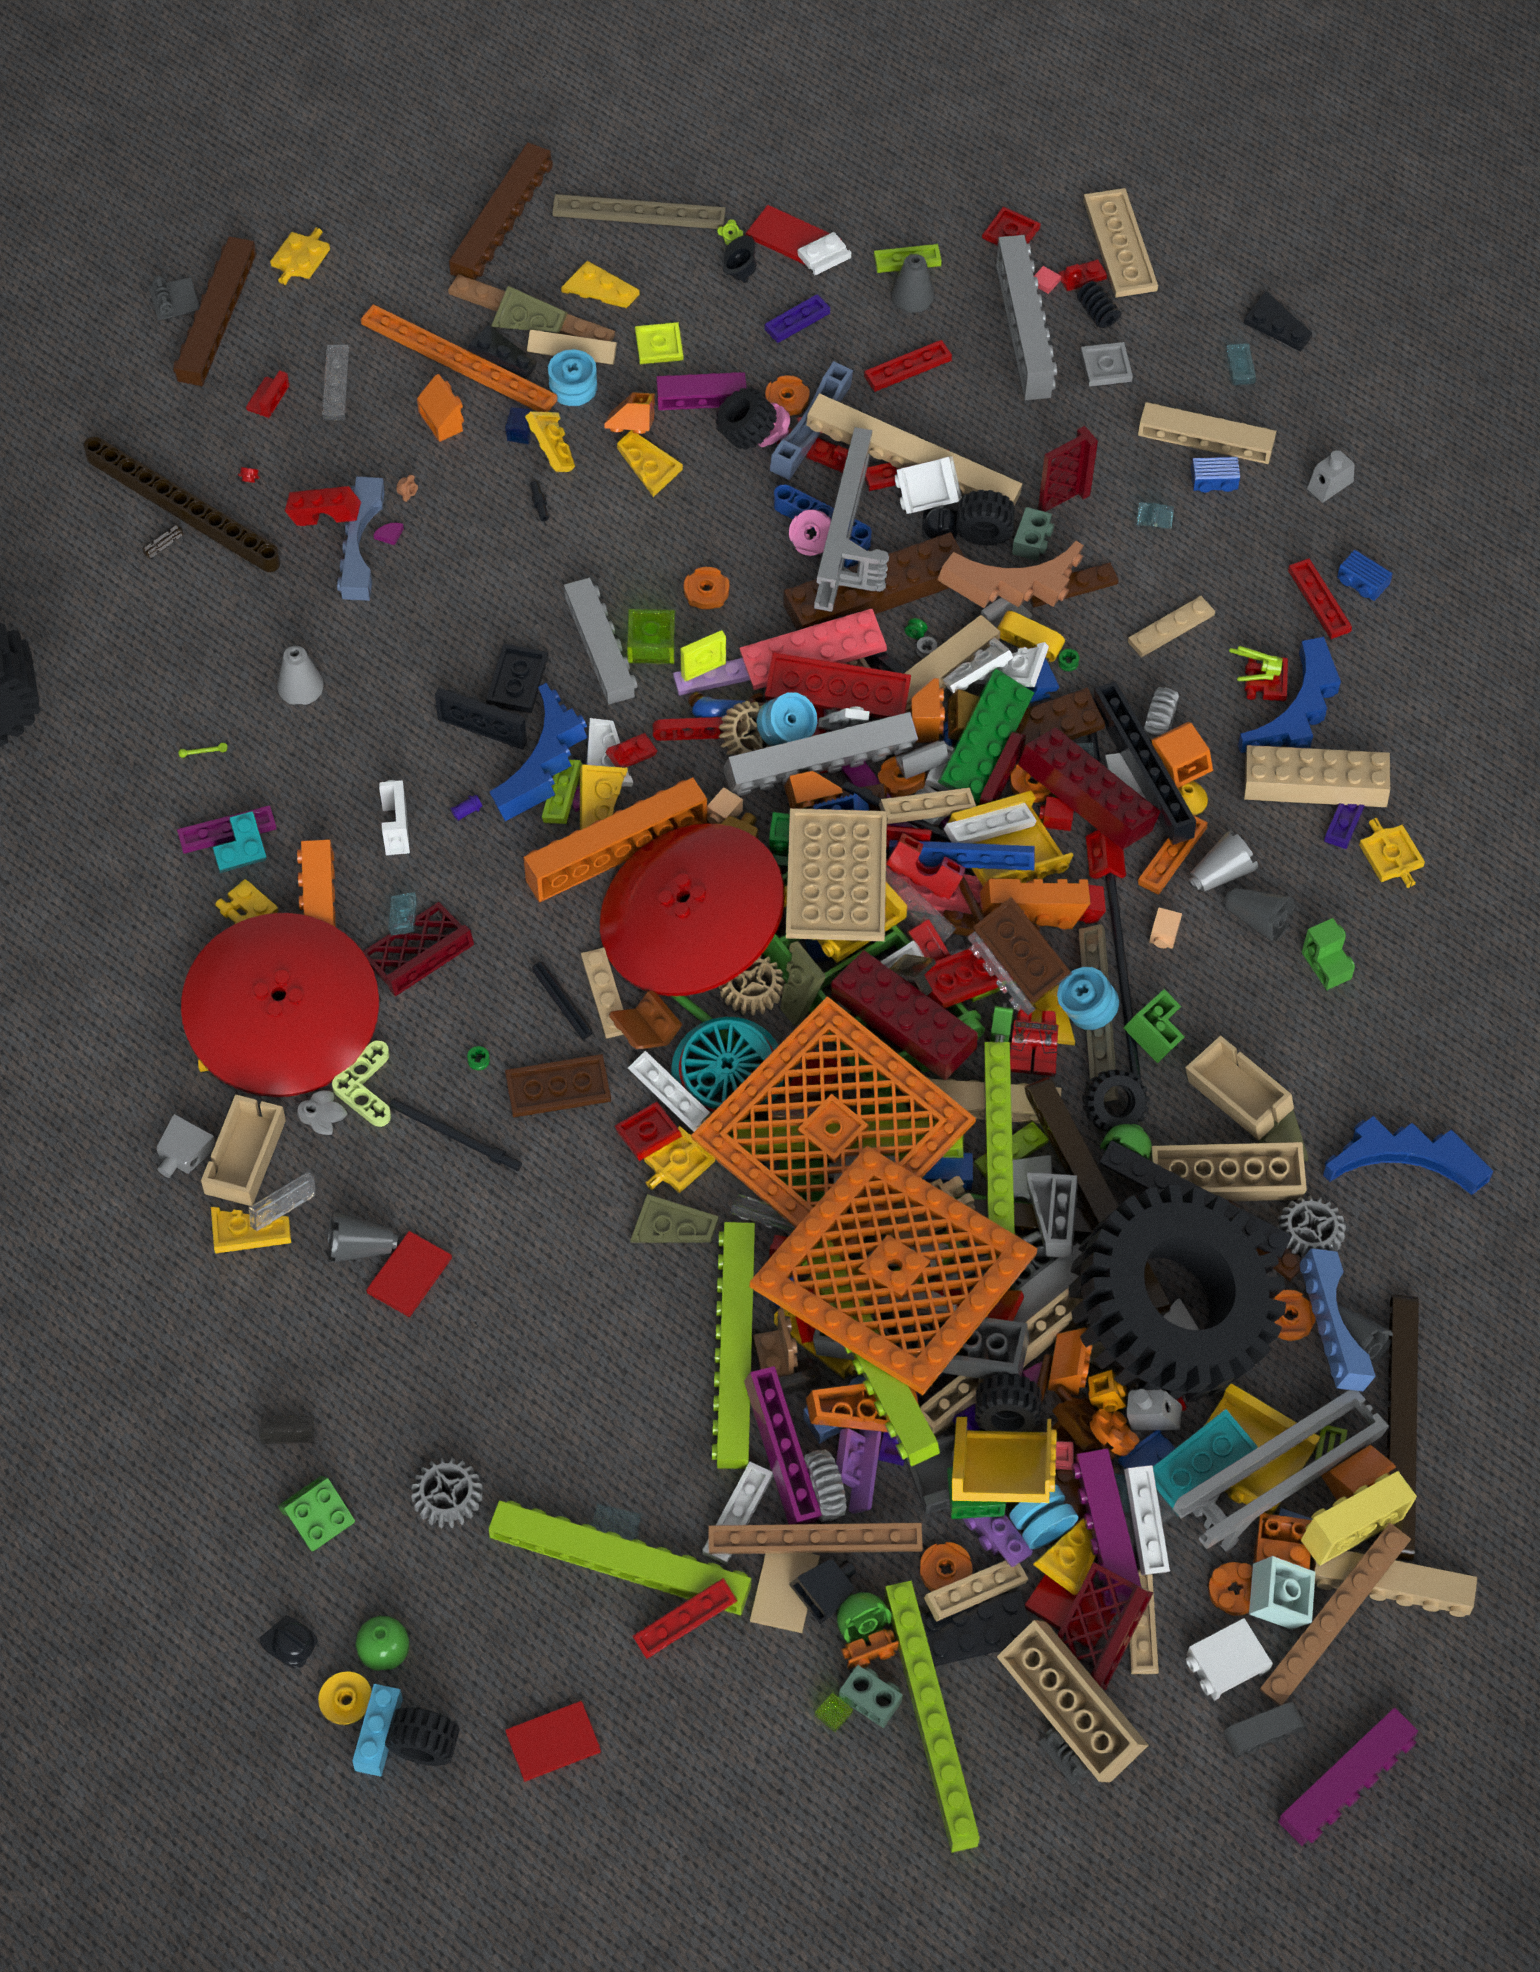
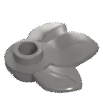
M324 1090L314 1093L310 1100L301 1102L297 1109V1115L301 1122L310 1124L316 1133L332 1135V1123L344 1119L347 1116V1111L339 1103L333 1102V1092ZM306 1109L312 1110L314 1112L310 1113Z

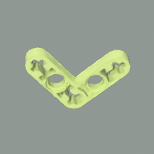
M373 1041L365 1048L352 1066L334 1077L332 1087L336 1096L371 1124L381 1127L388 1124L391 1119L390 1108L364 1087L363 1084L389 1059V1049L386 1043ZM382 1049L383 1055L377 1054L374 1056V1050L380 1051ZM358 1065H365L368 1068L364 1074L354 1072ZM348 1082L347 1089L345 1087L340 1089L339 1083L345 1084ZM359 1096H366L368 1102L364 1105H358L355 1103V1099ZM372 1105L377 1112L381 1113L384 1111L383 1118L381 1116L375 1118V1112L371 1109Z

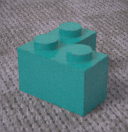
M253 811L230 817L229 822L235 841L213 847L219 873L266 860L265 850Z

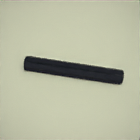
M540 961L534 964L532 967L533 973L580 1038L586 1039L592 1035V1028L544 962Z

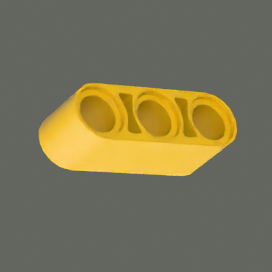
M1007 611L997 627L1000 631V639L1018 648L1026 647L1031 649L1037 647V644L1045 642L1049 646L1045 658H1048L1050 662L1055 661L1065 643L1064 637L1058 632L1014 611Z

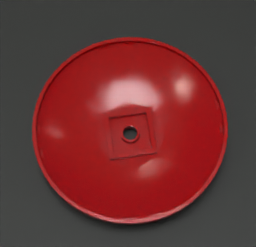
M695 824L669 831L655 838L626 861L613 878L605 895L600 914V935L609 961L625 980L644 991H653L658 995L687 996L703 993L726 984L747 970L762 955L778 929L785 902V886L779 865L772 853L760 840L746 831L729 825ZM690 895L686 902H679L682 896Z
M272 913L248 918L232 925L215 936L202 949L191 965L185 979L181 997V1015L185 1034L193 1052L201 1063L224 1083L250 1094L268 1097L301 1095L332 1083L334 1077L352 1066L369 1045L375 1032L379 1014V993L374 971L358 945L344 932L325 921L293 913ZM277 991H282L286 994L285 998L281 1001L274 1000L272 995Z

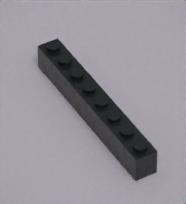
M1114 681L1094 688L1093 700L1105 722V727L1145 798L1161 811L1158 821L1172 845L1194 838L1196 819L1117 682Z

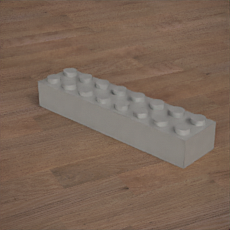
M1025 235L998 238L996 259L998 278L1024 399L1051 398L1052 390L1055 389L1054 376L1057 375L1056 362H1052L1053 347L1048 344L1050 339L1049 329L1044 326L1046 316L1045 311H1041L1040 308L1042 307L1041 294H1037L1038 279L1033 276L1035 267L1034 261L1029 258L1031 256L1030 244H1026Z
M908 712L728 757L723 770L729 791L742 796L751 793V789L760 787V790H766L774 787V784L779 782L785 785L789 776L809 771H814L817 774L823 771L834 773L840 771L843 766L850 765V768L863 765L864 761L872 759L873 762H878L886 759L887 755L895 754L896 757L903 755L913 748L918 737L911 713Z

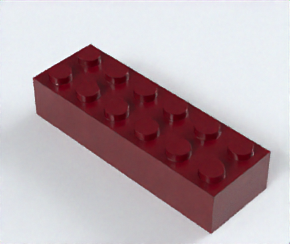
M1056 727L1029 742L1024 748L1018 765L1122 850L1152 832L1161 811Z
M865 950L832 981L833 999L943 1080H946L977 1049L978 1033Z

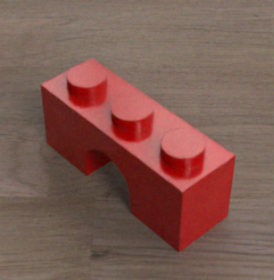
M349 486L296 491L289 493L285 512L297 526L317 525L320 513L331 516L337 523L357 521L361 501Z
M902 833L889 854L886 865L893 872L909 877L914 884L918 886L923 885L929 888L934 895L940 898L945 897L949 900L963 878L965 867L945 856L941 863L935 867L923 865L919 860V855L924 844Z

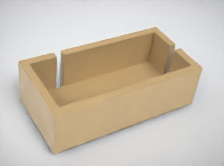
M1222 1036L1218 1037L1185 1067L1188 1082L1258 1141L1274 1127V1120L1279 1123L1294 1109L1292 1094L1243 1053L1239 1052L1237 1054V1049Z
M235 1094L211 1154L212 1162H208L201 1179L204 1194L253 1206L286 1122L282 1106L261 1101V1117L259 1116L257 1100Z

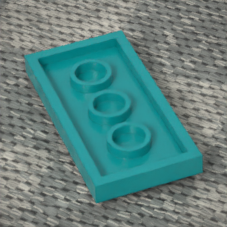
M1225 1409L1153 1466L1156 1490L1173 1510L1178 1498L1259 1447Z

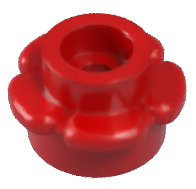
M241 467L238 476H242L241 481L255 483V478H260L258 476L259 469Z

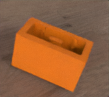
M437 374L418 396L417 404L418 412L440 442L463 432L462 423L464 418L461 414L463 406L460 398L453 395L449 382L447 380L444 381L440 374Z
M631 393L610 412L604 428H609L612 432L632 430L633 433L637 434L646 433V431L650 430L654 421L655 394Z
M934 678L911 698L910 713L918 737L915 743H933L939 741V734H943V721L945 720V708L942 703L944 701V688H939V678Z
M1191 722L1180 725L1152 739V745L1177 788L1213 771L1210 749Z
M814 771L789 776L784 786L789 806L793 809H812L815 804L818 805L824 801L827 803L828 800L839 799L843 793L841 787Z
M1088 1328L1057 1334L1048 1390L1056 1391L1059 1387L1064 1386L1069 1394L1078 1396L1080 1387L1085 1388L1092 1345L1085 1347L1080 1336Z
M1369 1445L1321 1476L1337 1500L1342 1497L1348 1499L1354 1496V1492L1364 1485L1372 1486L1380 1476L1392 1471L1396 1467L1393 1462L1372 1445Z
M1262 1513L1259 1516L1253 1564L1274 1556L1310 1570L1311 1554L1301 1539L1306 1532L1305 1527L1312 1520Z

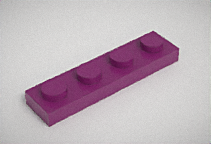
M270 805L177 829L183 854L235 841L229 818L253 811L259 834L277 830Z

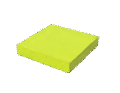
M678 322L635 326L640 364L684 360Z
M722 630L681 648V676L684 681L691 680L726 664V635Z

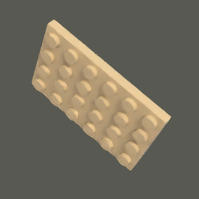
M790 808L786 938L884 941L887 811Z

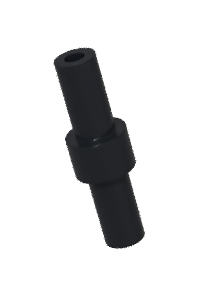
M532 481L530 487L533 493V505L538 510L540 520L547 521L549 516L546 509L547 501L545 495L541 492L539 482Z

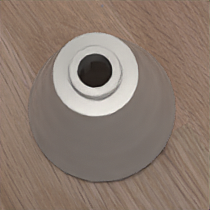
M291 646L283 654L277 682L278 694L284 701L292 705L310 704L322 694L323 678L305 649L300 646Z
M1233 830L1226 832L1190 872L1191 878L1189 880L1196 890L1201 889L1205 892L1258 869L1257 861L1252 863L1250 859L1253 856L1252 851L1238 834L1232 835Z

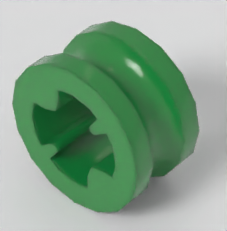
M911 618L904 631L907 636L919 640L924 637L928 627L924 621L918 618Z
M1073 649L1061 651L1058 659L1059 667L1064 671H1074L1079 664V654ZM1066 657H1070L1072 663H1067Z
M475 1046L468 1051V1065L472 1069L483 1070L489 1065V1052L486 1048ZM477 1054L482 1055L480 1062H475Z

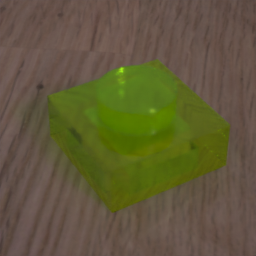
M832 1692L815 1711V1716L832 1731L836 1732L852 1715L853 1709Z

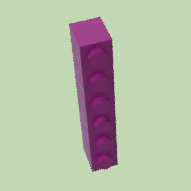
M775 1366L750 1372L744 1383L788 1524H813L822 1514Z
M1102 1449L1077 1454L1075 1463L1072 1464L1074 1478L1079 1479L1081 1486L1078 1489L1080 1504H1085L1087 1511L1084 1514L1086 1529H1091L1093 1539H1090L1092 1554H1097L1099 1565L1141 1586L1109 1450ZM1097 1570L1099 1581L1103 1580L1104 1587L1109 1586L1106 1575ZM1112 1578L1113 1584L1119 1582ZM1126 1585L1116 1587L1115 1591L1118 1601L1128 1600L1133 1589ZM1111 1591L1102 1592L1104 1605H1113L1114 1600ZM1113 1608L1110 1609L1111 1614L1117 1613V1610Z
M1394 1707L1281 1815L1278 1823L1301 1846L1307 1841L1312 1844L1323 1833L1321 1828L1326 1823L1331 1826L1342 1815L1339 1810L1345 1805L1350 1808L1360 1798L1361 1795L1358 1792L1362 1788L1370 1789L1379 1780L1377 1774L1383 1768L1389 1771L1397 1763L1398 1759L1396 1756L1401 1751L1406 1754L1415 1746L1417 1742L1414 1739L1418 1730Z

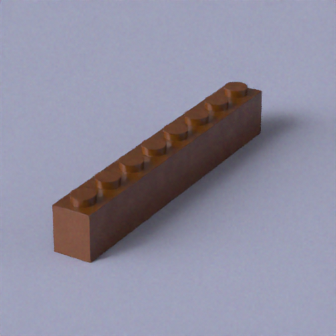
M527 142L449 260L451 275L457 277L459 274L473 280L483 275L486 263L488 261L491 262L494 257L495 249L503 244L507 231L510 232L512 230L516 217L522 215L526 202L531 201L535 188L541 186L544 174L550 172L553 165L550 150Z
M229 236L226 245L223 244L220 260H217L215 263L213 277H210L208 280V289L206 293L202 294L201 306L199 310L195 311L194 323L188 328L187 340L181 345L180 357L174 362L173 372L176 373L178 382L198 386L204 385L256 257L254 241Z

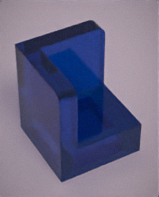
M511 407L505 426L507 441L529 445L531 434L529 423L525 416L532 410Z

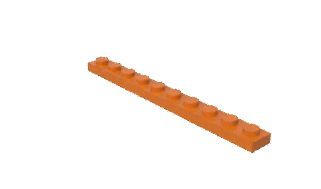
M374 304L361 318L362 325L538 412H549L557 402V394Z

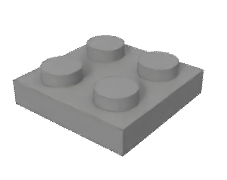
M1124 342L1081 347L1080 354L1089 387L1132 382L1133 375Z

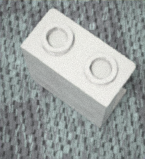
M953 456L897 469L895 482L897 487L901 488L903 497H900L902 509L906 510L907 514L959 502L962 499Z
M403 780L380 782L379 789L383 811L395 810L396 822L382 823L386 855L410 853Z
M1245 1618L1190 1646L1186 1658L1189 1669L1193 1673L1197 1672L1201 1678L1200 1685L1207 1696L1211 1694L1214 1701L1219 1699L1222 1693L1258 1674L1261 1677L1270 1672L1273 1664Z

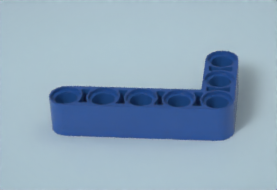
M779 485L774 490V508L779 513L794 519L803 511L819 510L832 519L833 507L789 485ZM855 519L850 540L868 551L871 546V528ZM845 559L844 567L855 566L858 564V561Z

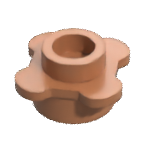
M413 475L401 478L397 484V493L402 495L403 501L406 502L418 490V485L415 484V477Z

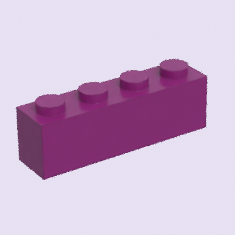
M745 372L657 376L658 410L719 408L733 392H738L741 388L746 389Z

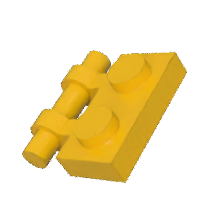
M246 879L228 893V898L232 900L231 902L226 903L223 899H219L215 904L220 909V913L225 918L229 917L235 924L248 918L279 912L278 907ZM241 908L247 914L241 916L236 910Z

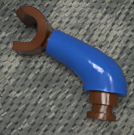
M701 692L693 693L688 699V704L693 707L692 713L695 718L723 717L727 715L728 709L733 708L738 703L742 704L745 702L741 700L712 699L708 696L704 697ZM761 693L751 696L748 700L750 704L758 702L759 707L766 703L763 702V695Z

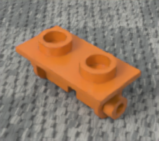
M883 1629L869 1635L868 1640L871 1646L868 1647L863 1638L846 1644L845 1648L841 1649L845 1659L850 1658L847 1668L851 1669L857 1665L865 1668L871 1664L870 1661L880 1657V1660H885L895 1655L899 1642L895 1641L892 1643V1640H895L892 1630L887 1631Z

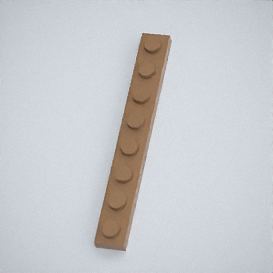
M459 274L448 289L450 295L494 311H498L506 292ZM569 314L566 316L560 333H557L610 342L615 337L614 330Z
M922 1523L709 1526V1554L922 1551Z
M1389 1523L1259 1689L1263 1694L1279 1706L1284 1704L1407 1546L1411 1538L1393 1524Z

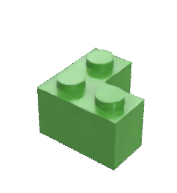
M1333 918L1309 928L1302 949L1303 956L1326 990L1352 979L1355 969L1352 958L1346 956L1342 950L1346 937L1345 931L1341 925H1337Z
M1164 989L1124 1027L1130 1036L1157 1063L1184 1038L1180 1031L1169 1021L1181 1006Z

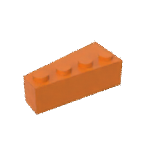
M301 841V849H297L298 864H302V872H298L299 887H303V895H299V908L304 910V915L317 918L336 927L335 906H333V902H335L334 883H332V879H335L334 851L331 841Z
M988 879L980 891L981 909L985 917L1012 897L1033 924L1058 927L1060 929H1073L1090 905L1088 879H1079V883H1068L1067 879H1057V883H1043V879H1033L1027 883H1021L1020 879Z
M864 1384L812 1390L806 1398L811 1424L888 1432L885 1423L888 1421L885 1416H879L874 1402L877 1400L873 1394L868 1395ZM910 1388V1390H911V1392H912V1394H913V1396H914V1398H915V1400H916V1402H917V1404H918V1399H917L916 1391L913 1390L912 1388Z

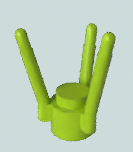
M1238 646V649H1229L1231 653L1262 661L1261 671H1265V674L1238 677L1237 681L1273 680L1274 675L1280 676L1283 658L1267 655L1242 646Z

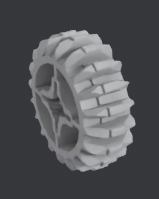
M1158 687L1150 704L1144 731L1151 743L1152 739L1170 731L1173 724L1179 694L1177 691L1167 687Z
M1311 1195L1307 1198V1201L1301 1196L1297 1199V1203L1291 1201L1288 1207L1283 1208L1282 1215L1279 1216L1277 1221L1279 1224L1277 1228L1292 1235L1286 1249L1292 1248L1291 1253L1294 1255L1297 1253L1301 1254V1259L1305 1257L1311 1248L1338 1251L1341 1248V1243L1344 1242L1346 1225L1343 1224V1216L1338 1215V1208L1331 1209L1330 1201L1323 1204L1321 1197L1317 1201H1313ZM1301 1216V1223L1297 1227L1292 1228V1221ZM1330 1229L1331 1236L1322 1242V1234Z
M826 1449L806 1454L804 1456L805 1464L822 1514L819 1519L822 1522L838 1519L845 1515L847 1507L846 1492L838 1465H836L832 1454Z
M441 1457L439 1465L431 1461V1469L422 1467V1475L415 1476L417 1484H412L411 1487L412 1492H414L411 1495L412 1502L416 1503L414 1509L417 1512L421 1511L420 1517L423 1520L429 1517L428 1521L431 1526L438 1520L441 1529L445 1522H449V1526L453 1528L454 1520L457 1519L463 1525L464 1515L472 1519L473 1513L471 1510L478 1511L479 1504L477 1502L482 1501V1494L479 1492L483 1490L482 1484L478 1483L480 1481L479 1475L473 1474V1468L471 1466L465 1468L463 1460L456 1465L453 1457L449 1463H445V1460ZM445 1476L457 1477V1479L449 1480ZM436 1480L437 1487L431 1491L430 1495L425 1497L428 1487ZM442 1485L444 1486L445 1490L451 1493V1499L449 1495L443 1492ZM468 1489L466 1498L458 1505L456 1499L463 1494L464 1490ZM445 1505L449 1509L437 1508V1506Z

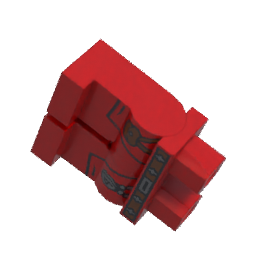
M1020 1008L1017 1020H1014L1010 1072L1030 1074L1032 1049H1035L1033 1074L1055 1076L1059 1025L1056 1024L1055 1011H1042L1041 1023L1031 1022L1032 1009Z

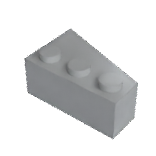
M1026 1173L1027 1187L1046 1256L1072 1258L1078 1193L1077 1176Z

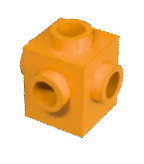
M1112 1370L1088 1377L1090 1390L1088 1396L1091 1404L1097 1406L1098 1409H1104L1110 1413L1127 1407L1125 1396L1128 1395L1126 1385L1123 1386L1114 1380L1116 1375Z

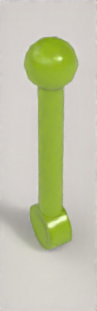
M220 743L216 747L193 750L180 749L178 755L181 758H185L191 754L213 751L225 752L228 747L226 743Z

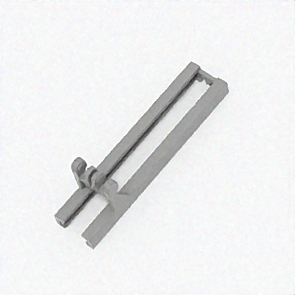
M854 428L817 575L819 587L814 609L832 612L839 585L877 592L883 591L886 587L885 578L887 577L886 571L888 570L886 564L889 561L888 553L879 549L866 551L850 540L869 464L870 454H868L872 430ZM845 559L858 561L857 573H853L844 567Z
M1348 1390L1178 1498L1173 1510L1181 1519L1191 1512L1197 1518L1205 1514L1207 1519L1204 1526L1207 1531L1198 1540L1208 1549L1223 1539L1220 1546L1225 1551H1229L1239 1541L1238 1537L1256 1517L1382 1437L1388 1428V1424L1378 1413L1374 1415L1371 1413L1372 1406L1364 1405L1366 1399L1359 1391ZM1356 1408L1369 1422V1427L1229 1517L1215 1503L1222 1492L1352 1409Z

